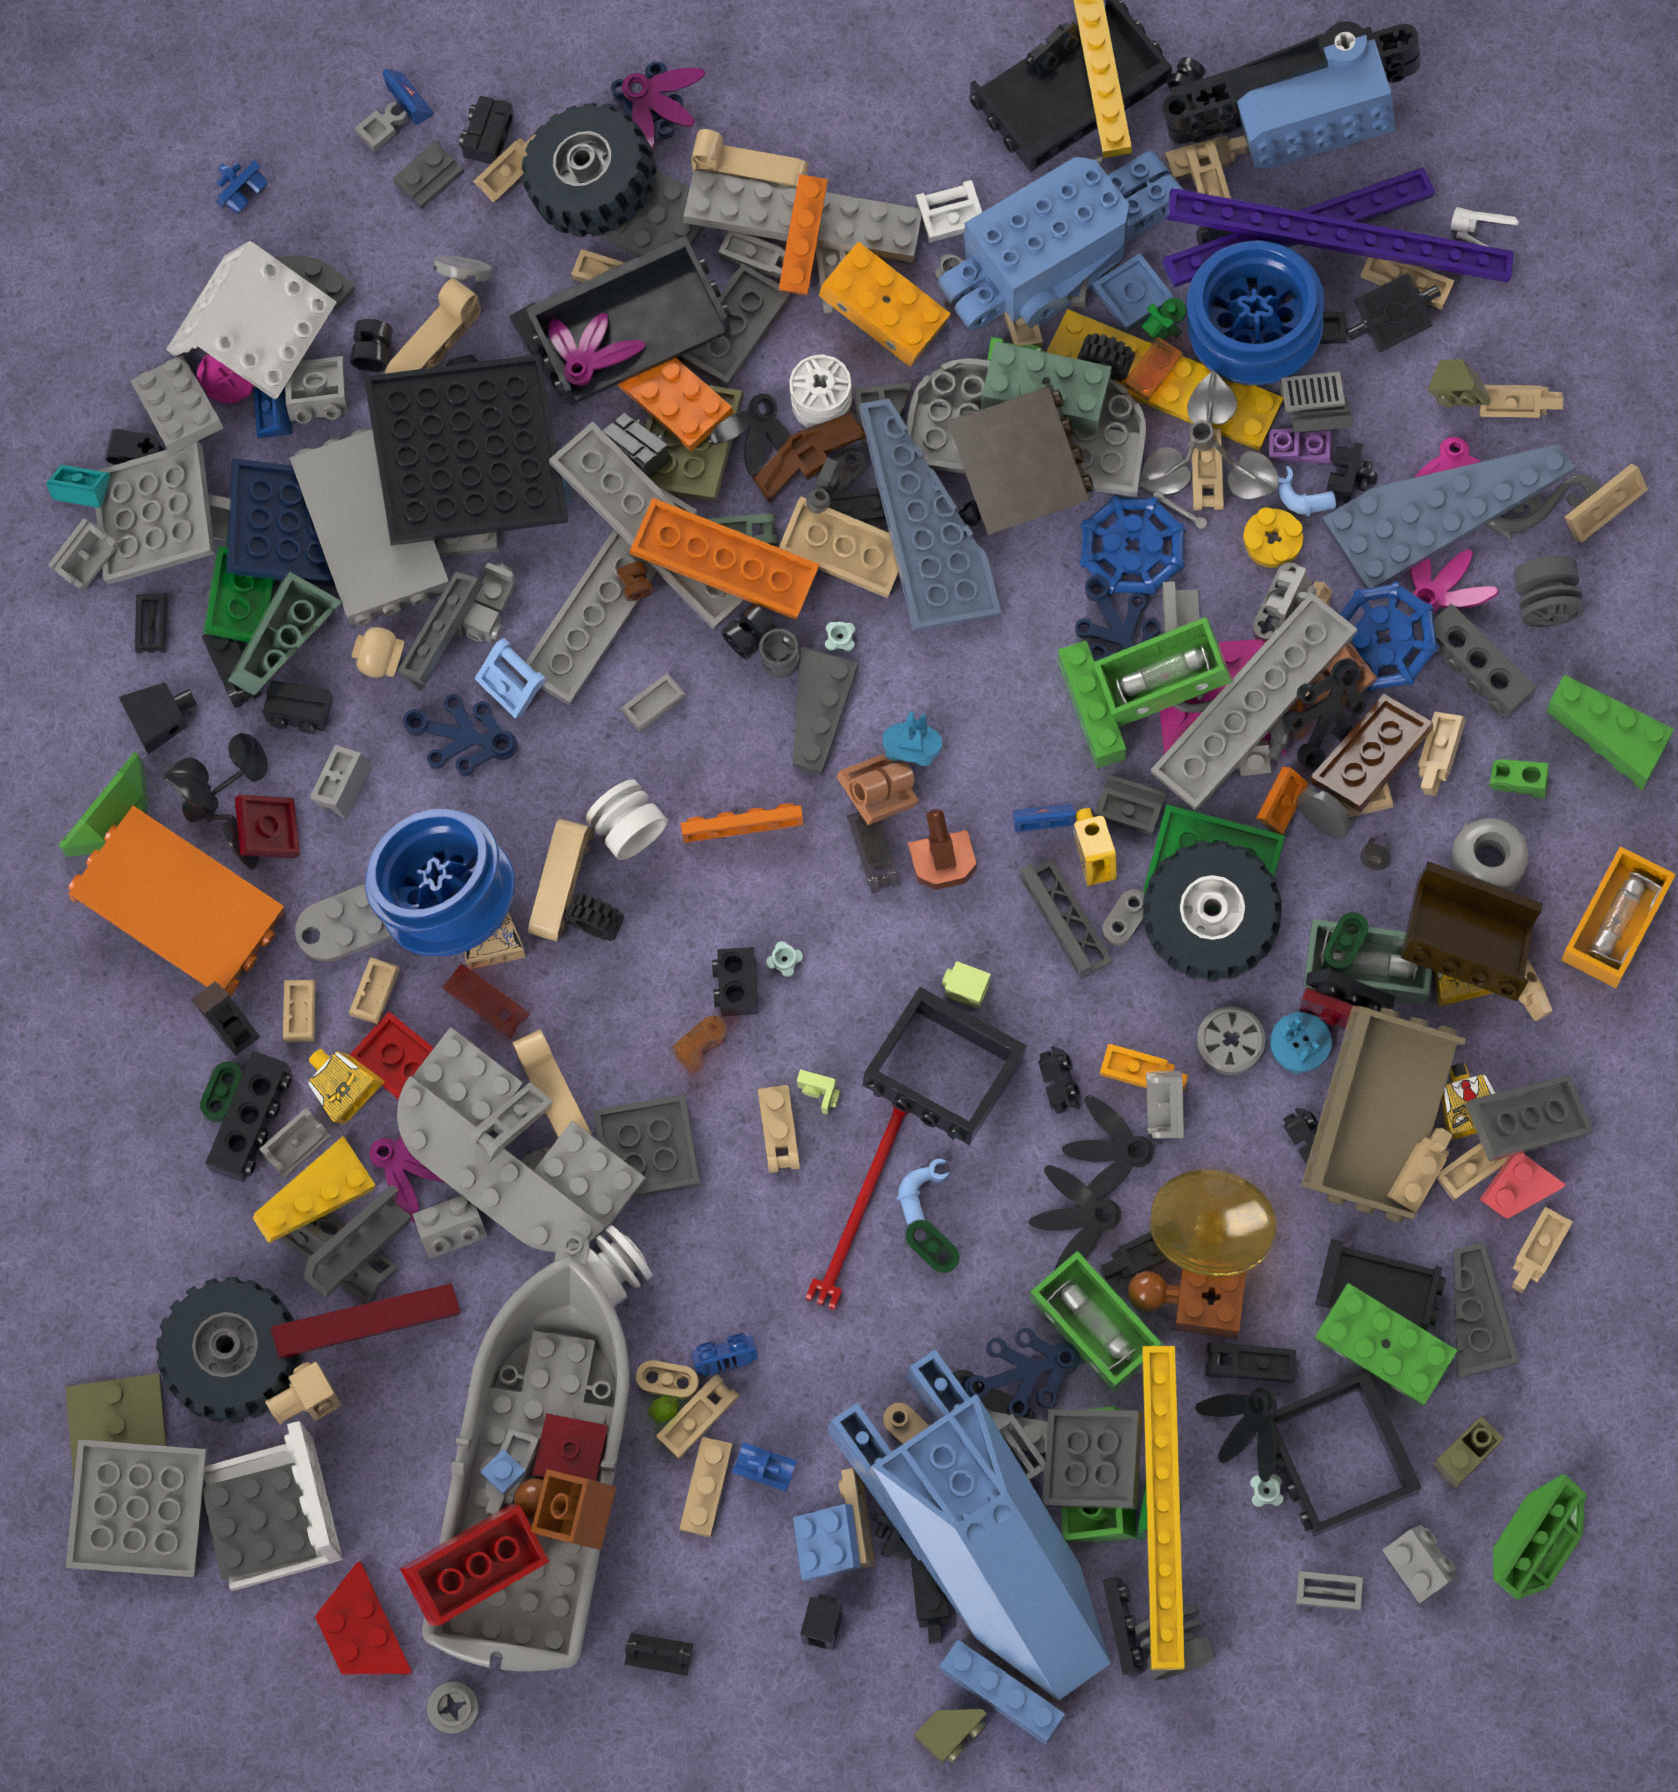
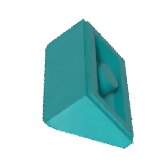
M61 464L47 481L46 485L52 499L100 508L103 504L111 475L107 472Z

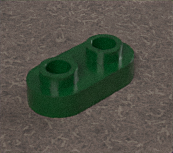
M1349 912L1339 919L1323 953L1324 963L1329 969L1343 972L1352 966L1369 930L1368 922L1363 915ZM1352 926L1357 929L1358 933L1351 935L1346 929ZM1341 953L1344 956V960L1336 961L1333 955Z
M230 1061L222 1062L214 1068L200 1101L201 1112L211 1122L223 1121L243 1072L236 1063ZM227 1075L234 1076V1080L230 1084L224 1083V1078ZM215 1103L222 1104V1109L218 1112L212 1111V1106Z
M917 1219L908 1224L905 1229V1240L928 1265L940 1273H948L957 1267L960 1258L957 1248L936 1227L924 1219ZM918 1229H923L926 1233L925 1238L920 1241L916 1240L915 1232ZM940 1251L948 1253V1259L945 1262H939L937 1259V1254Z

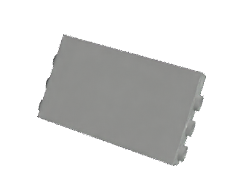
M359 429L353 432L350 437L341 440L338 438L330 439L321 447L315 449L305 448L296 452L295 456L289 457L349 625H366L373 620V617L382 614L385 616L397 614L401 611L402 607L410 604L413 606L423 605L429 601L430 597L444 592L449 581L434 540L390 546L372 429Z

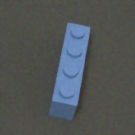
M959 1640L956 1641L939 1666L941 1673L1045 1745L1048 1744L1065 1718V1714Z

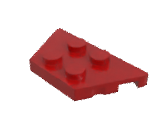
M359 1561L315 1615L317 1623L342 1675H410L413 1673L369 1577L361 1561Z

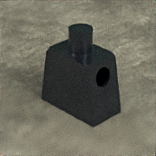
M166 683L157 684L119 697L147 754L153 752L187 728L188 725L181 712L197 705L190 689L172 696Z

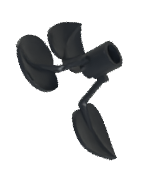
M239 733L231 738L228 750L232 762L240 769L212 791H210L211 786L208 784L209 773L206 767L195 758H185L175 763L165 773L163 780L171 784L186 800L182 804V811L188 821L196 823L204 818L208 822L227 820L223 824L225 839L240 860L251 870L256 867L259 856L240 855L237 818L235 819L232 814H214L219 806L218 799L215 796L217 793L236 781L244 773L252 782H257L265 776L268 769L266 753L261 744L252 735Z

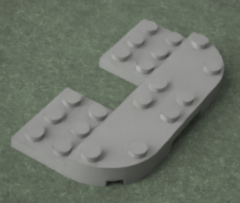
M969 358L942 364L941 368L931 375H926L917 386L911 399L907 432L915 445L919 446L922 450L923 457L930 469L966 474L948 422L953 418L982 410L981 395L990 364L989 360ZM1048 379L1042 381L1044 385L1051 383ZM1112 379L1098 433L1094 434L1074 429V434L1071 437L1074 445H1079L1082 450L1084 463H1081L1084 474L1091 476L1094 491L1137 497L1145 446V418L1139 403H1136L1123 385Z
M450 1027L415 1074L408 1078L399 1097L397 1108L398 1127L409 1152L421 1164L513 1236L533 1248L556 1252L560 1237L572 1230L583 1233L587 1237L589 1244L596 1241V1237L598 1235L602 1236L606 1232L605 1230L614 1222L645 1181L646 1177L574 1121L569 1123L534 1170L505 1148L497 1157L492 1158L489 1156L482 1144L477 1145L469 1138L470 1134L480 1123L519 1092L525 1083L454 1028ZM571 1243L568 1249L571 1251L576 1250L579 1244Z

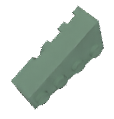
M289 572L277 589L228 681L255 695L324 623L342 601Z

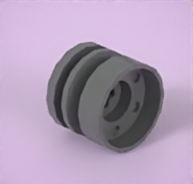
M1556 555L1541 557L1525 562L1514 570L1516 592L1523 596L1519 600V608L1522 610L1521 619L1525 625L1531 627L1560 625L1575 620L1584 614L1585 606L1581 600L1582 591L1579 587H1575L1580 579L1577 563L1573 558Z
M1193 1604L1183 1607L1184 1670H1151L1150 1656L1146 1659V1663L1153 1681L1177 1676L1216 1659V1654L1209 1637H1193V1633L1204 1627L1203 1620L1188 1622V1620L1199 1615L1200 1611L1197 1605ZM1150 1617L1134 1627L1137 1636L1150 1635ZM1150 1637L1140 1642L1141 1649L1150 1648Z

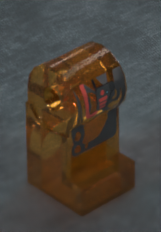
M708 1016L672 1046L673 1055L693 1076L702 1069V1060L700 1058L710 1049L717 1048L726 1041L727 1030L725 1022L718 1016Z

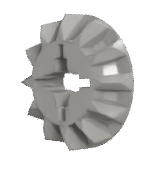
M447 1682L440 1685L432 1692L427 1703V1714L430 1722L436 1729L447 1734L463 1733L474 1724L479 1713L476 1695L468 1686L459 1682ZM449 1695L456 1704L466 1703L462 1708L458 1709L459 1720L457 1721L451 1713L440 1714L449 1707Z

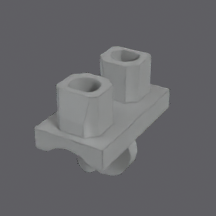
M1298 566L1296 572L1282 570L1278 577L1277 585L1279 589L1287 592L1284 598L1272 594L1266 603L1267 612L1279 618L1282 624L1311 592L1315 595L1317 591L1315 587L1311 586L1312 581L1306 575L1307 568Z

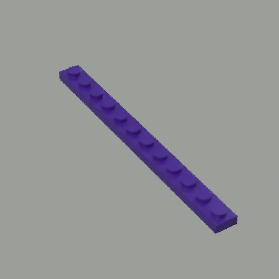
M1171 188L1169 192L1166 220L1507 283L1512 277L1514 251L1181 189Z

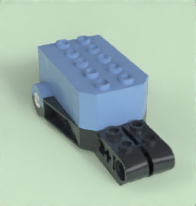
M1350 21L1338 22L1332 25L1324 34L1264 56L1239 68L1173 87L1172 94L1168 95L1162 104L1168 135L1172 141L1178 144L1197 143L1206 140L1209 136L1219 133L1228 134L1235 131L1236 128L1242 127L1254 167L1268 169L1394 132L1396 128L1392 93L1388 82H1400L1405 77L1419 70L1421 57L1418 32L1415 27L1409 24H1399L1372 32L1371 27L1362 28L1357 23Z

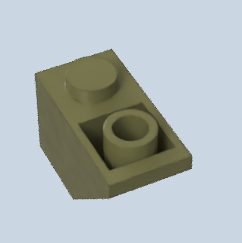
M1463 359L1439 361L1427 389L1436 398L1437 403L1448 408L1453 406L1475 407L1476 405L1490 404V396L1480 376Z
M1481 1416L1436 1460L1433 1467L1456 1489L1485 1461L1504 1438Z
M983 1709L935 1711L914 1734V1738L942 1765L947 1760L953 1763L965 1750L962 1746L969 1736L975 1739L985 1729L987 1724L984 1720L987 1718V1713Z

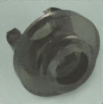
M1370 838L1367 845L1361 851L1360 859L1370 869H1385L1391 861V854L1389 852L1391 844L1386 842L1384 847L1374 844L1375 838Z

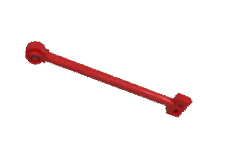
M893 1104L892 1116L823 1281L813 1278L805 1297L806 1300L812 1301L817 1290L821 1292L817 1304L823 1306L827 1295H830L832 1299L829 1302L828 1308L831 1310H835L842 1294V1289L834 1286L902 1121L905 1115L910 1113L909 1111L902 1112L898 1110Z

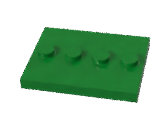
M1166 805L1143 892L1146 893L1151 875L1156 872L1159 864L1166 857L1169 858L1176 853L1177 849L1183 846L1189 847L1195 845L1198 841L1207 840V843H1217V840L1227 841L1229 845L1236 847L1240 845L1248 849V853L1254 857L1258 856L1265 863L1267 870L1275 876L1285 835ZM1213 905L1205 908L1207 911L1218 914L1221 912L1218 907Z

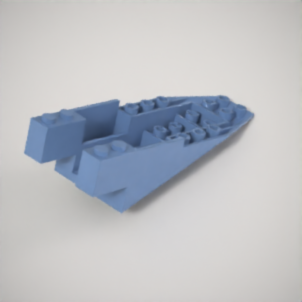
M935 1349L911 1365L905 1375V1379L934 1418L935 1423L894 1451H891L862 1408L856 1403L832 1419L827 1431L918 1561L921 1560L974 1637L1059 1701L1111 1664L1081 1566L978 1395L975 1394L971 1398L967 1395Z

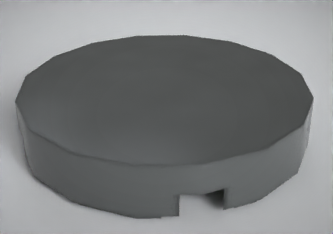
M1308 787L1298 796L1297 804L1300 811L1310 823L1331 837L1342 838L1350 831L1353 824L1352 820H1347L1346 818L1349 815L1346 808L1331 794L1322 790L1317 793L1315 792V787Z

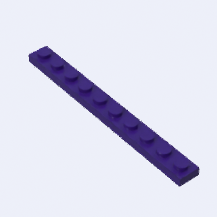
M1422 167L1301 209L1299 212L1361 223L1432 198L1435 190ZM1235 232L1163 258L1162 264L1175 288L1191 282L1197 270L1209 257L1230 245L1247 241H1267L1289 248L1298 244Z

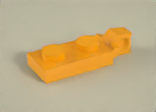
M1108 1044L1100 1076L1146 1088V1072L1174 1071L1175 1065L1168 1063V1060ZM1181 1073L1182 1089L1185 1091L1188 1075Z

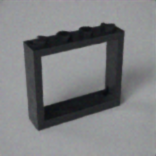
M919 986L864 1072L862 1086L873 1091V1096H882L891 1101L898 1110L902 1112L909 1111L918 1116L925 1125L933 1128L936 1126L945 1131L952 1140L957 1138L970 1145L1023 1061L1027 1045ZM916 1013L927 1017L1006 1061L969 1121L879 1072Z
M1369 1371L1279 1408L1271 1417L1277 1439L1275 1465L1279 1473L1285 1471L1290 1482L1286 1484L1287 1492L1292 1502L1298 1500L1303 1511L1299 1513L1300 1521L1305 1531L1311 1530L1314 1537L1418 1494L1422 1488ZM1359 1391L1403 1488L1319 1522L1276 1425Z

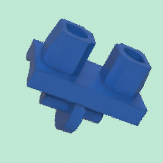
M255 160L239 176L236 173L242 167L237 162L230 168L223 163L218 167V171L222 176L216 181V184L222 188L227 182L230 183L218 196L219 199L216 203L219 206L223 207L226 205L239 214L249 203V200L239 190L246 185L255 195H258L267 186L268 182L259 172L260 165Z
M743 1442L732 1473L787 1492L797 1461Z

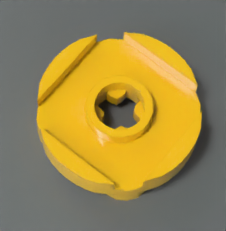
M1268 507L1260 509L1257 514L1249 519L1244 529L1243 542L1247 554L1255 563L1268 568H1275L1278 565L1292 562L1299 555L1302 548V524L1293 515L1284 510ZM1273 532L1278 533V537L1282 540L1269 544L1268 537L1265 535L1267 533L1272 534Z

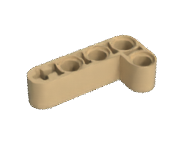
M708 129L698 131L691 157L693 172L695 169L784 186H793L794 188H797L799 174L807 175L809 170V164L798 158L725 146L722 135Z
M455 278L448 280L438 295L440 306L389 362L385 373L435 367L434 363L437 365L453 347L454 344L452 342L456 343L473 324L471 321L475 322L481 312L478 296Z
M558 819L553 831L530 918L529 934L557 942L560 940L566 923L565 914L571 904L583 854L588 853L590 849L587 845L589 839H593L594 827L566 819Z
M541 1029L512 1042L529 1081L553 1101L552 1107L546 1112V1115L557 1137H560L571 1121H574L592 1135L554 1060Z

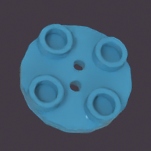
M910 711L906 722L894 724L883 733L882 743L886 750L885 756L893 761L903 760L916 762L921 766H929L933 763V758L937 757L942 751V738L937 731L927 726L926 714H921L920 719L916 720L914 718L915 713Z
M1294 1012L1282 1017L1274 1026L1270 1036L1271 1051L1275 1060L1292 1073L1310 1072L1319 1068L1328 1059L1332 1048L1331 1033L1327 1025L1317 1016L1307 1012ZM1304 1037H1308L1309 1040H1308V1041H1304L1303 1038H1304ZM1298 1044L1299 1047L1295 1048L1293 1045Z

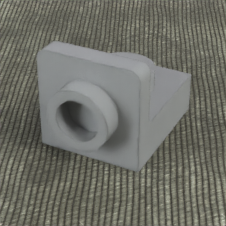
M487 563L485 566L486 575L482 581L484 585L474 602L502 614L517 584L512 569L501 563L496 565Z

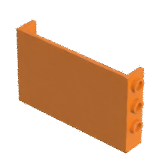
M132 806L118 826L113 825L104 837L106 843L101 850L96 849L89 856L86 862L88 867L82 875L77 874L69 884L68 889L70 892L68 894L71 901L74 903L79 901L204 986L208 987L216 981L231 997L240 984V981L237 979L244 970L249 972L256 963L258 957L255 954L261 946L266 948L274 938L275 932L272 930L285 914L284 906L135 806Z

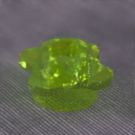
M664 1396L654 1400L651 1403L652 1406L647 1409L649 1417H653L655 1423H661L674 1418L678 1413L677 1407L679 1405L677 1398L670 1399L669 1396Z

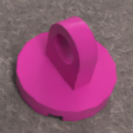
M207 353L201 359L197 370V381L201 388L203 387L207 391L206 394L211 399L221 403L234 404L252 393L253 384Z

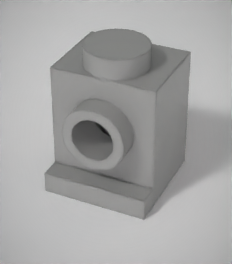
M473 602L458 627L456 634L463 637L466 632L467 637L480 643L483 640L490 643L493 640L498 641L503 631L500 614L497 611Z

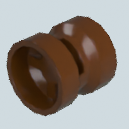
M633 562L617 570L619 581L625 587L623 593L626 601H637L648 597L654 592L652 582L647 580L646 574L648 571L644 562Z

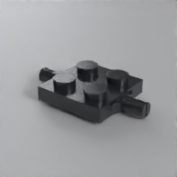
M1405 273L1353 299L1360 313L1361 323L1346 329L1347 334L1358 330V332L1348 337L1353 341L1367 333L1380 353L1432 327L1433 324L1428 316L1426 303L1441 296L1440 291L1429 295L1438 290V286L1435 284L1420 292L1414 286L1409 274Z

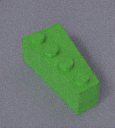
M1566 675L1562 677L1547 708V712L1575 736L1583 739L1590 745L1593 751L1601 754L1613 764L1616 770L1621 774L1624 773L1642 791L1674 731L1673 728Z

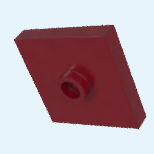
M238 795L234 798L240 855L297 858L300 856L294 798Z
M1306 988L1302 997L1300 1011L1315 1015L1321 1021L1330 1025L1346 1028L1352 1006L1354 1005Z
M546 1413L532 1476L544 1479L546 1470L549 1469L597 1481L609 1426Z

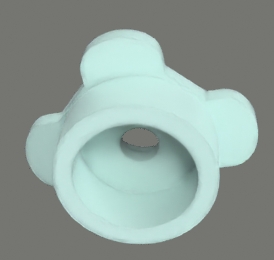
M830 622L827 624L828 639L825 641V647L830 651L835 649L851 651L855 646L852 640L855 626L852 623ZM841 634L843 638L838 639L837 636Z
M781 941L775 945L772 956H769L766 962L770 969L776 968L782 972L783 976L790 977L794 974V967L797 962L802 961L803 955L800 950H794L786 942ZM787 957V961L783 962L782 958Z
M1272 1475L1268 1482H1262L1259 1476H1254L1251 1479L1250 1485L1254 1489V1496L1252 1497L1254 1506L1262 1507L1264 1504L1279 1506L1282 1504L1283 1496L1280 1494L1282 1480L1278 1475ZM1265 1488L1270 1490L1268 1494L1264 1493Z

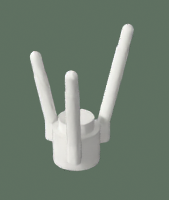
M1456 207L1450 230L1457 231L1456 238L1472 244L1487 246L1468 235V232H1475L1478 220L1518 225L1519 221L1514 216L1475 212Z

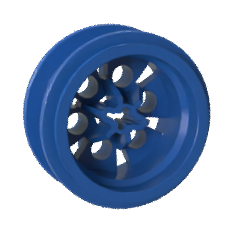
M1247 241L1221 249L1200 266L1188 290L1187 324L1191 346L1199 360L1209 370L1234 383L1265 385L1279 382L1281 378L1292 376L1301 370L1313 357L1323 334L1324 293L1317 273L1301 255L1277 243ZM1257 283V289L1252 288L1251 292H1249L1247 284ZM1289 294L1294 298V300L1281 305V302ZM1216 300L1226 306L1227 309L1214 307L1212 304ZM1288 317L1291 321L1282 323L1279 318ZM1223 323H1229L1232 325L1230 328L1220 327V325ZM1249 326L1250 328H1254V331L1249 330L1245 327Z
M432 809L403 819L380 839L369 860L365 877V891L372 910L385 923L388 932L400 946L408 951L425 956H451L475 948L487 940L500 927L508 914L514 897L515 873L507 854L498 846L493 833L483 821L472 814L459 810Z

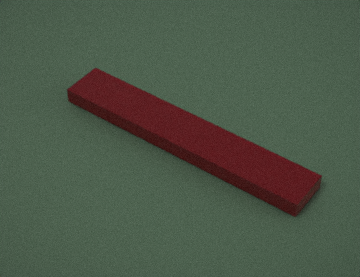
M450 1283L275 1325L270 1330L278 1358L281 1359L458 1316L461 1312L453 1285Z

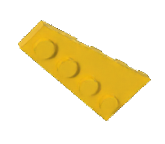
M342 1136L254 1213L253 1220L268 1243H271L372 1192L376 1185L345 1137Z

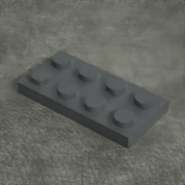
M742 263L722 291L721 296L718 297L720 304L726 303L733 319L729 320L732 332L678 356L679 360L728 388L788 303L792 294L779 291V284Z
M1570 1075L1475 1098L1466 1103L1489 1162L1585 1137L1593 1132Z

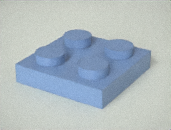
M1141 253L1092 283L1093 291L1125 332L1151 316L1147 308L1152 303L1161 310L1162 304L1167 299L1174 298Z
M843 1504L793 1517L801 1580L811 1581L861 1568L852 1505Z

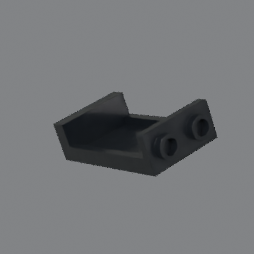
M1331 1239L1315 1305L1332 1309L1345 1286L1349 1283L1427 1331L1429 1325L1435 1326L1439 1308L1433 1305L1436 1295L1442 1296L1446 1278L1440 1276L1442 1267L1436 1266L1435 1269L1359 1251L1344 1247L1342 1241Z

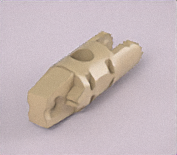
M1528 959L1524 977L1528 978L1529 982L1519 997V1001L1525 1006L1534 1021H1538L1547 1017L1553 1010L1547 998L1545 988Z

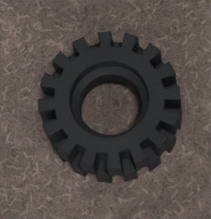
M1093 333V335L1088 334L1085 337L1077 359L1111 366V379L1122 381V379L1125 380L1128 376L1135 353L1131 351L1132 348L1130 346H1125L1123 341L1117 342V338L1111 337L1110 339L1105 334L1099 336L1098 333Z
M578 893L574 895L565 914V920H568L567 922L574 925L575 928L583 930L582 932L589 933L594 937H599L601 940L608 941L615 940L625 917L617 908H612V905L605 904L598 898L596 900L593 896H586L581 893L580 895Z

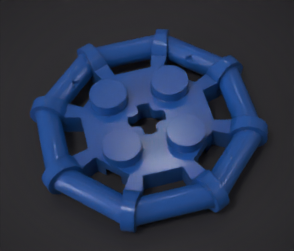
M1111 496L1109 502L1088 520H1083L1080 525L1082 529L1080 566L1086 568L1093 576L1099 575L1104 577L1109 583L1108 594L1140 593L1148 594V596L1155 595V591L1163 585V582H1167L1178 571H1183L1185 567L1183 549L1186 527L1183 523H1179L1158 502V498L1154 496L1151 499ZM1123 510H1145L1143 517L1136 514L1124 516ZM1113 513L1115 514L1117 520L1106 530L1099 526ZM1153 514L1168 529L1160 532L1150 522ZM1094 536L1103 539L1102 552L1093 553ZM1172 539L1171 556L1162 554L1163 541ZM1127 541H1138L1139 551L1136 552L1132 549L1128 552L1126 550ZM1105 561L1115 571L1114 575L1111 577L1099 563ZM1159 563L1164 565L1165 567L1151 579L1148 572ZM1132 574L1141 576L1142 582L1121 581L1122 576Z
M1397 581L1390 585L1363 590L1357 588L1353 591L1354 595L1339 615L1349 622L1360 606L1365 611L1355 625L1358 633L1352 641L1362 659L1372 665L1371 671L1378 678L1366 691L1374 692L1382 688L1405 684L1413 685L1415 678L1429 659L1439 650V645L1436 642L1432 613L1434 608L1432 604L1425 603L1405 589L1401 582ZM1389 597L1388 606L1372 608L1368 602ZM1400 600L1415 610L1411 616L1408 617L1397 609ZM1420 621L1422 622L1424 641L1416 640L1414 634V624ZM1390 630L1389 637L1392 638L1391 642H1383L1380 645L1378 643V634L1381 631ZM1415 648L1421 650L1411 665L1407 667L1404 662ZM1385 667H1398L1400 671L1399 674L1380 677L1381 669H1385Z

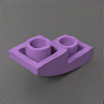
M1293 428L1271 429L1269 458L1285 462L1332 463L1333 435L1331 431L1293 432Z

